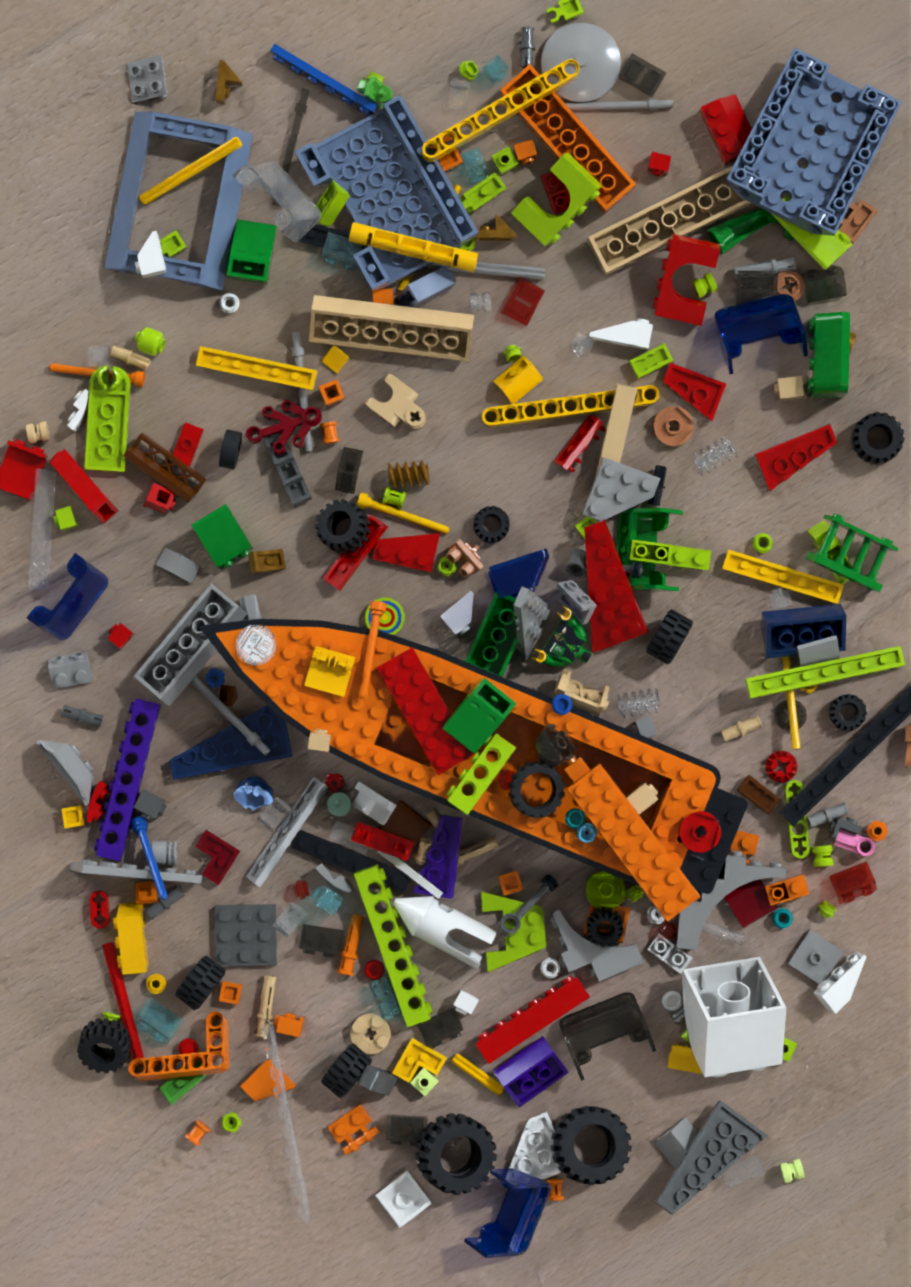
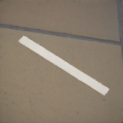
M377 851L436 898H440L443 893L399 858Z

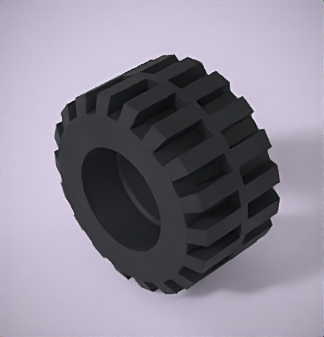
M885 412L870 413L857 423L852 433V443L854 444L853 449L857 451L859 458L862 457L867 463L883 464L899 454L905 437H903L904 429H901V423L897 422L893 415L889 416ZM881 427L886 430L889 435V444L886 448L877 450L869 445L867 433L871 428Z
M341 499V502L334 500L332 505L330 503L326 504L327 508L325 510L321 509V516L316 518L319 523L315 524V528L318 530L316 532L317 536L321 538L322 543L339 554L342 552L349 554L350 550L354 553L357 551V547L362 548L364 546L362 544L363 541L367 542L368 540L366 535L370 534L371 531L368 526H371L370 521L367 519L368 516L351 501L347 502ZM345 518H351L350 529L345 534L336 536L335 528L337 524Z
M673 609L669 610L650 641L646 653L667 665L670 664L693 626V621Z
M207 955L202 957L178 987L175 996L194 1011L199 1009L224 977L226 970Z
M97 1018L95 1022H88V1026L85 1025L83 1031H81L77 1048L79 1060H82V1064L84 1066L87 1065L89 1070H96V1073L103 1071L104 1074H107L109 1071H117V1068L121 1069L127 1061L131 1044V1036L128 1035V1029H123L124 1025L122 1023L117 1024V1020L114 1019L110 1021L108 1018H104V1020ZM105 1043L110 1045L112 1048H102L97 1044Z
M354 1043L350 1044L322 1077L321 1083L336 1096L342 1098L359 1080L367 1064H371L372 1058Z

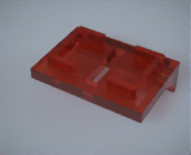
M518 278L501 314L527 326L545 290L523 278ZM516 296L532 304L531 307L516 300Z

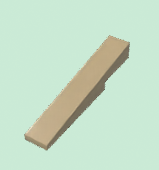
M617 384L598 459L596 475L603 457L618 463L621 461L637 393V388Z

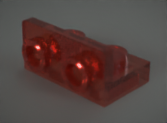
M867 862L829 876L839 904L850 903L857 897L862 895L869 896L877 890L876 881Z

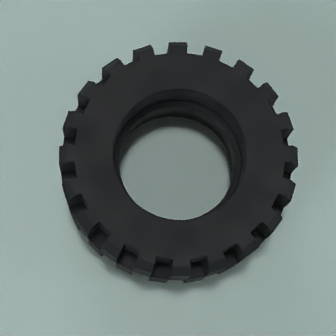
M582 1106V1108L571 1110L569 1114L566 1113L562 1116L563 1120L557 1122L555 1126L556 1132L552 1133L551 1136L553 1145L550 1146L551 1151L554 1152L552 1158L554 1163L559 1165L558 1169L561 1173H565L567 1178L588 1185L604 1184L608 1180L615 1179L616 1174L624 1170L623 1165L628 1163L630 1159L627 1157L628 1151L631 1152L632 1146L629 1145L631 1136L626 1132V1124L620 1121V1117L617 1114L611 1113V1110L606 1108ZM587 1126H596L602 1129L608 1141L605 1157L599 1163L593 1165L581 1162L574 1151L576 1135L582 1128Z
M450 1113L446 1115V1118L443 1116L437 1117L436 1123L430 1122L426 1125L428 1127L426 1132L422 1130L420 1134L422 1137L421 1142L417 1141L416 1148L419 1149V1152L415 1153V1158L419 1161L417 1164L419 1171L423 1173L422 1176L425 1180L447 1194L460 1195L461 1192L468 1194L471 1193V1188L479 1189L481 1187L480 1183L482 1181L487 1182L489 1179L487 1176L489 1171L493 1172L495 1168L492 1163L497 1160V1154L493 1153V1151L497 1148L495 1142L492 1141L493 1136L486 1130L485 1126L464 1114L458 1113L455 1115ZM464 1136L468 1138L471 1144V1155L467 1163L456 1171L448 1172L444 1170L441 1164V1153L444 1146L455 1137Z

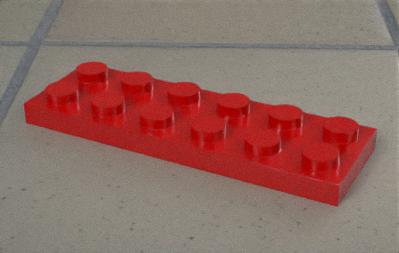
M413 647L376 667L438 775L474 755L442 729L452 715Z

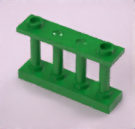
M835 513L832 516L824 515L823 518L832 523L820 551L817 550V553L808 552L806 559L871 591L880 592L883 585L876 582V576L887 550L898 552L899 548L892 545L893 541L884 537L880 539L845 522L844 517ZM840 526L848 530L836 559L830 560L827 553ZM856 534L863 537L864 540L853 566L847 568L844 566V559ZM873 542L879 545L880 549L869 574L864 576L860 574V568L870 544Z

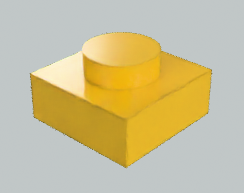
M82 805L61 809L64 829L85 825Z

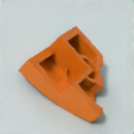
M268 1058L240 1087L256 1102L294 1089L296 1085Z

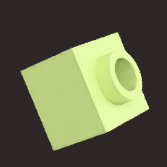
M422 1068L410 1083L426 1096L439 1080L428 1070ZM427 1079L428 1085H421V1080Z

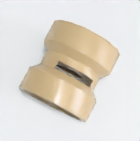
M42 421L36 425L33 423L26 424L29 444L36 443L38 440L50 441L47 421Z

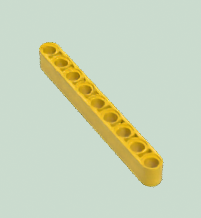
M574 59L565 60L429 139L422 146L423 158L428 162L440 159L574 81L579 75V63ZM572 66L576 72L568 74L565 72V68ZM554 76L558 79V83L550 84L547 79ZM537 86L541 92L537 95L532 94L530 88ZM516 96L522 97L524 102L517 105L513 102V98ZM502 106L506 109V113L499 115L495 109ZM482 116L487 117L489 120L485 125H481L478 122V119ZM462 127H469L472 132L464 135L460 130ZM445 137H452L454 143L446 145L443 139ZM434 147L437 152L434 155H428L426 149Z
M655 386L635 387L637 388L633 408L649 406L657 402L659 390ZM616 390L489 407L482 413V422L487 427H498L611 411L612 406H608L604 400L607 396L614 397ZM648 390L653 391L655 399L647 400L644 393ZM593 399L596 406L589 409L585 406V401ZM569 401L574 402L576 409L574 411H567L565 403ZM548 404L554 405L556 412L548 414L545 411V406ZM533 407L536 410V415L533 417L527 416L525 409ZM507 410H514L516 417L509 420L505 417V412ZM492 412L497 418L494 422H488L485 419V415Z

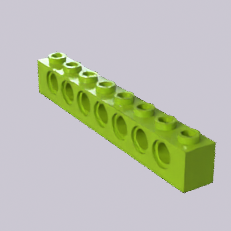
M377 864L354 873L406 1025L410 1027L431 1019L430 1014L433 1013L430 1002L425 1000L424 995L427 993L423 982L419 983L417 976L420 975L417 964L412 963L411 956H413L410 944L406 945L404 937H407L403 925L399 926L397 918H400L397 909L392 906L390 899H393L390 887L386 888L384 880L387 878L384 869H380ZM377 883L380 886V891L377 893L371 892L369 885ZM378 902L385 903L387 910L384 912L378 911L376 904ZM390 921L393 924V929L391 931L384 930L382 923ZM392 940L398 941L400 948L397 950L391 949L389 942ZM403 959L407 963V967L399 969L396 966V961ZM409 978L413 981L414 985L411 988H406L403 986L402 981ZM413 997L418 998L420 1005L413 1007L409 1004V1000Z

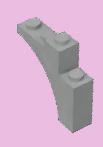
M560 910L552 912L554 917L550 919L554 929L559 928L561 936L558 938L562 948L567 947L568 949L561 952L562 957L559 958L563 970L567 968L568 972H571L591 963L592 967H589L593 979L598 978L600 982L644 963L636 943L617 947H601L600 944L597 946L594 942L585 939L574 931L566 922Z

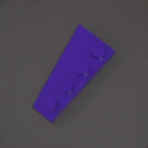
M441 815L432 839L431 849L428 850L427 860L420 875L443 892L440 897L451 899L454 898L463 818ZM420 884L415 886L413 893L434 896Z

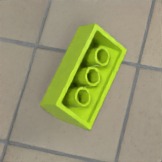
M789 195L783 199L785 202L791 200ZM772 214L824 270L835 263L853 245L850 242L849 236L842 233L839 229L835 236L811 234Z

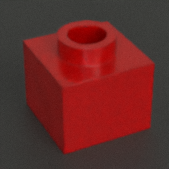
M652 152L647 171H651L652 175L662 177L663 174L667 175L672 156Z
M122 623L119 625L115 624L108 632L110 634L108 639L120 649L134 636V633Z

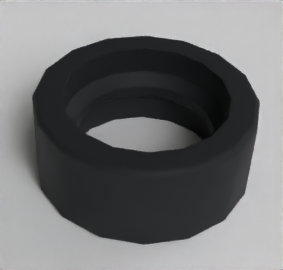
M226 430L219 457V467L232 470L236 468L241 448L242 432Z

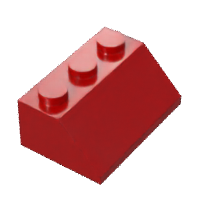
M736 94L712 101L702 106L699 111L724 166L737 160L752 131Z

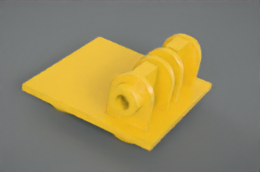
M315 646L304 686L344 697L355 657Z

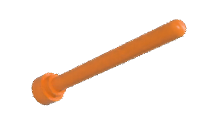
M53 363L49 365V370L53 372L90 377L97 370ZM113 371L109 372V379H113ZM144 371L128 374L131 384H134L135 387L143 388L145 382Z
M370 601L369 610L371 611L372 620L359 692L361 699H366L368 694L380 617L386 611L387 604L384 602Z

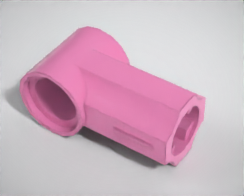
M839 829L834 842L835 846L862 856L871 855L875 850L874 842L871 839ZM863 841H867L871 845L868 853H863L860 850V844Z

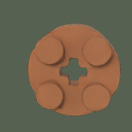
M666 407L655 418L653 425L655 436L666 446H681L692 436L693 419L681 407ZM669 422H672V423L677 422V423H678L677 428H678L679 430H678V431H674V430H673V431H670V430H669V427H670V426H669L668 423H669Z

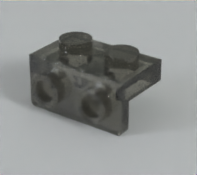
M830 266L826 270L812 269L808 270L807 273H802L807 303L847 296L845 274L840 266Z

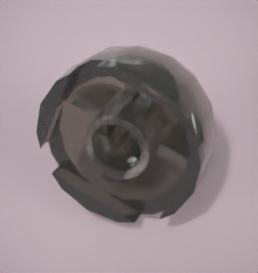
M548 725L537 735L534 744L537 759L551 767L562 766L575 757V754L572 755L574 745L571 739L563 730L557 731L555 729L557 726Z

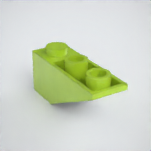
M824 520L807 530L819 551L830 527ZM836 534L827 553L830 560L836 559L841 548ZM846 555L844 566L850 568L852 565ZM831 572L838 583L844 584L847 581H849L848 579L834 572Z

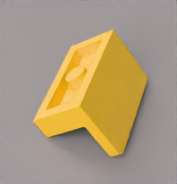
M523 355L493 382L506 395L509 401L515 404L539 384L543 378L535 366Z
M671 1044L668 1068L703 1074L691 1047Z

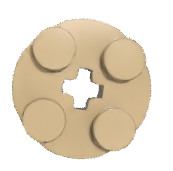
M367 1013L358 1017L353 1023L350 1037L352 1043L366 1054H376L388 1045L391 1029L384 1018L374 1013ZM368 1028H371L372 1031H376L374 1039L370 1040L369 1037L365 1036V1033L368 1032Z

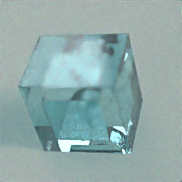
M499 55L483 67V73L492 83L496 81L501 82L508 75V66Z

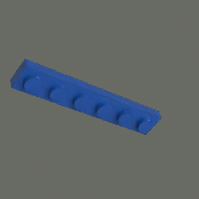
M274 43L270 51L271 55H273L272 58L280 64L285 62L290 65V70L299 75L300 73L308 76L306 78L308 81L315 85L320 83L325 86V91L332 95L335 93L340 95L343 102L348 105L355 104L359 107L358 110L367 116L369 113L372 115L377 112L378 106Z

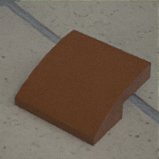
M400 800L385 825L381 824L377 829L413 841V849L432 824Z

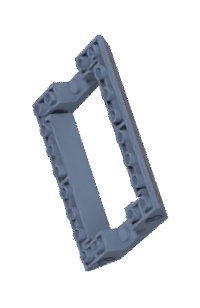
M135 112L104 268L142 276L141 273H137L135 262L138 261L137 255L139 252L129 250L151 134L170 140L171 137L206 143L213 148H217L232 138L238 137L242 142V147L227 155L225 159L205 264L164 257L167 273L156 275L157 277L182 281L183 284L223 291L253 134L231 126L163 113Z

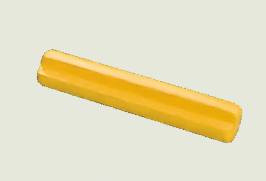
M457 1053L453 1057L451 1062L493 1093L499 1096L504 1091L502 1084Z

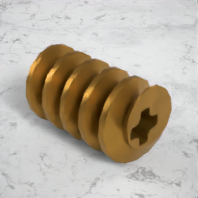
M420 460L419 466H417L415 461H412L411 467L408 466L407 462H404L403 468L400 467L399 463H396L395 469L388 463L389 485L392 483L394 488H397L400 482L402 487L405 488L408 481L410 486L413 487L414 481H416L421 486L422 480L425 481L426 485H429L428 462L425 465L423 460Z

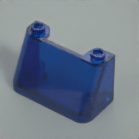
M74 553L67 564L68 572L76 579L54 609L49 610L44 606H37L27 616L28 620L59 640H66L73 634L105 591L109 582L108 577L102 571L77 553Z

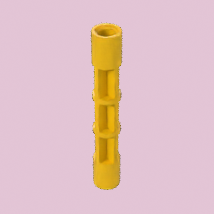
M353 222L349 235V242L371 246L473 273L479 255L476 252Z

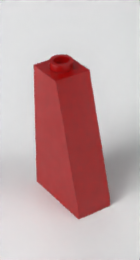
M65 449L57 452L53 459L49 461L103 524L119 512Z

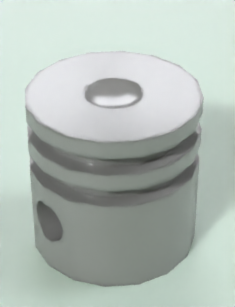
M153 841L152 851L157 865H167L168 863L169 866H172V864L177 866L178 842Z

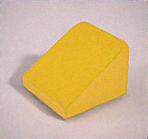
M333 345L322 362L338 374L350 357Z

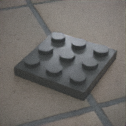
M276 904L215 905L216 963L218 965H277Z

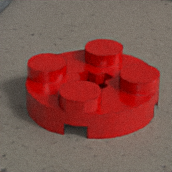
M696 811L689 813L680 824V840L689 850L703 853L711 850L718 844L721 837V828L716 818L708 812ZM700 826H703L706 834L698 838L697 833L694 832L695 828L698 829Z

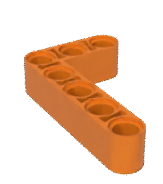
M217 1011L209 1013L206 1017L207 1052L134 1059L128 1066L129 1073L139 1081L224 1073L230 1065L228 1020ZM220 1018L221 1023L218 1026H213L214 1021ZM221 1038V1044L214 1046L215 1040ZM218 1058H222V1063L219 1066H215V1061ZM198 1060H202V1065L199 1068H195V1063ZM183 1062L182 1067L179 1070H175L176 1064ZM159 1064H163L162 1070L156 1072V1067ZM139 1066H143V1071L136 1074V1069Z

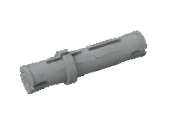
M794 257L781 260L774 258L768 262L735 266V279L770 273L776 275L778 272L795 270Z

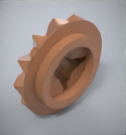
M790 270L779 273L772 284L775 296L785 303L798 300L805 288L803 278L797 272ZM785 279L789 284L796 283L791 288V294L788 290H781L785 286Z

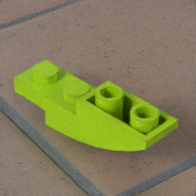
M632 540L630 560L709 571L712 550Z

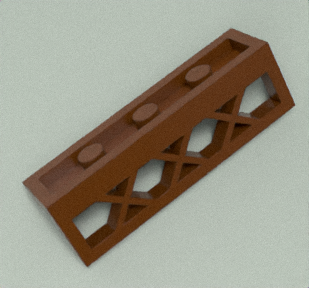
M140 433L133 446L124 454L125 458L187 503L196 497L207 480L144 433ZM142 440L148 444L150 451L143 452L138 448ZM161 453L164 455L166 463H158L155 454ZM171 466H179L182 475L176 476L172 473ZM188 477H194L199 481L195 489L188 484Z

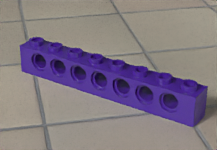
M137 698L135 702L130 704L129 713L132 715L130 722L126 721L124 733H127L125 741H121L119 752L122 755L120 761L117 760L114 772L117 773L116 778L110 783L109 792H112L110 800L107 799L104 811L107 814L105 820L102 819L99 831H102L101 838L97 839L94 850L97 851L96 856L122 861L131 826L130 822L133 818L134 806L137 802L161 704ZM139 715H144L147 718L144 726H139L136 722ZM135 734L140 735L142 738V742L138 746H134L131 742ZM129 754H134L137 757V762L132 766L126 761ZM126 773L132 777V782L129 785H124L121 780L122 776ZM120 793H124L127 796V801L123 805L117 802V796ZM116 812L122 816V821L119 824L112 822V815ZM110 832L115 833L117 836V841L114 844H110L107 841V835Z

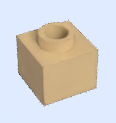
M315 729V732H310L308 749L329 752L331 735L327 734L328 730Z

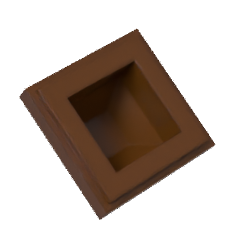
M222 685L219 700L226 706H233L238 698L236 686Z

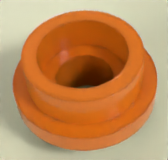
M874 821L867 828L869 838L874 841L883 840L888 832L886 825L881 821ZM876 827H879L881 829V833L879 835H876L874 833V829Z

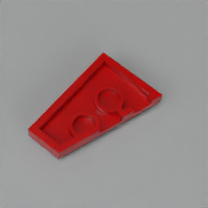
M673 363L669 364L663 380L665 385L711 422L713 421L726 383Z
M440 533L379 539L375 545L372 559L431 573Z

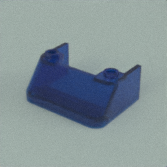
M780 294L722 308L715 313V322L722 354L729 375L733 374L732 359L741 355V345L780 336L781 341L785 344L799 343L804 357L808 356L806 332L794 299L788 294Z
M547 548L489 567V577L494 592L496 593L497 591L499 598L508 595L513 598L517 597L521 587H525L532 592L537 590L549 559Z
M513 1168L492 1169L490 1173L501 1181L502 1186L508 1188L495 1222L483 1225L479 1237L465 1238L464 1242L485 1258L522 1255L529 1248L550 1194L551 1185L543 1179Z

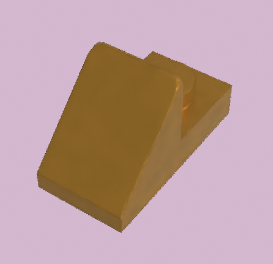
M219 60L216 102L225 104V98L229 99L230 86H227V84L240 86L243 84L226 62Z
M497 214L495 216V230H492V227L482 226L479 227V234L475 236V241L516 240V233Z
M283 549L248 553L251 573L259 574L286 569Z

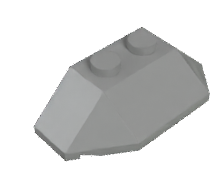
M37 741L36 744L84 805L89 806L93 792L95 775L92 771L94 768L87 760L84 762L81 759L80 755L82 753L75 744L71 746L67 743Z

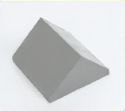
M684 1117L656 1139L654 1143L674 1169H676L698 1132L687 1118Z

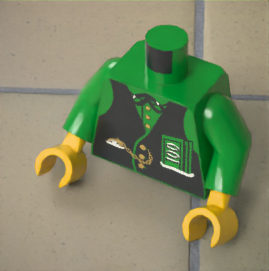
M563 606L565 609L563 615L557 612V615L562 619L544 649L534 650L539 655L537 658L531 657L533 661L541 662L550 667L572 665L575 658L584 663L588 662L592 653L583 648L586 642V633L581 623L566 606Z

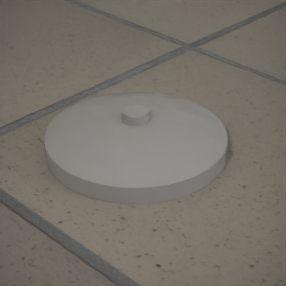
M589 23L566 25L554 32L543 48L541 56L542 74L568 59H574L579 63L578 77L555 91L563 100L572 103L596 101L605 96L618 79L621 68L618 46L605 30ZM572 66L565 68V72L568 74L576 72ZM554 76L547 79L550 84L558 83V79Z

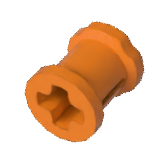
M336 421L319 424L323 432L324 440L322 444L340 442V439L337 438Z
M197 1119L195 1121L196 1125L189 1133L185 1134V1137L199 1146L201 1139L211 1129Z
M563 1178L545 1179V1182L548 1183V1196H546V1200H564L562 1195Z

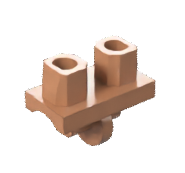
M459 539L448 548L449 552L446 558L450 563H455L459 560L463 564L459 569V573L464 578L475 574L484 567L478 560L480 558L476 552L480 548L478 545L472 548L468 542L464 544Z

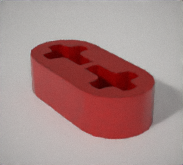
M102 890L94 891L90 896L91 924L98 929L105 928L110 921L109 897ZM98 893L101 897L105 898V901L101 902V908H98V902L94 901ZM98 911H101L102 917L106 918L102 925H99V922H95V918L99 916Z

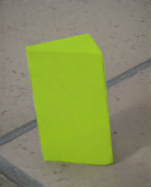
M334 180L330 182L312 211L318 223L326 226H332L350 197L348 192Z

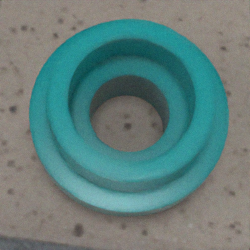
M785 908L777 909L772 916V921L778 928L789 927L793 920L791 912ZM781 914H784L786 916V920L784 922L779 921V916Z

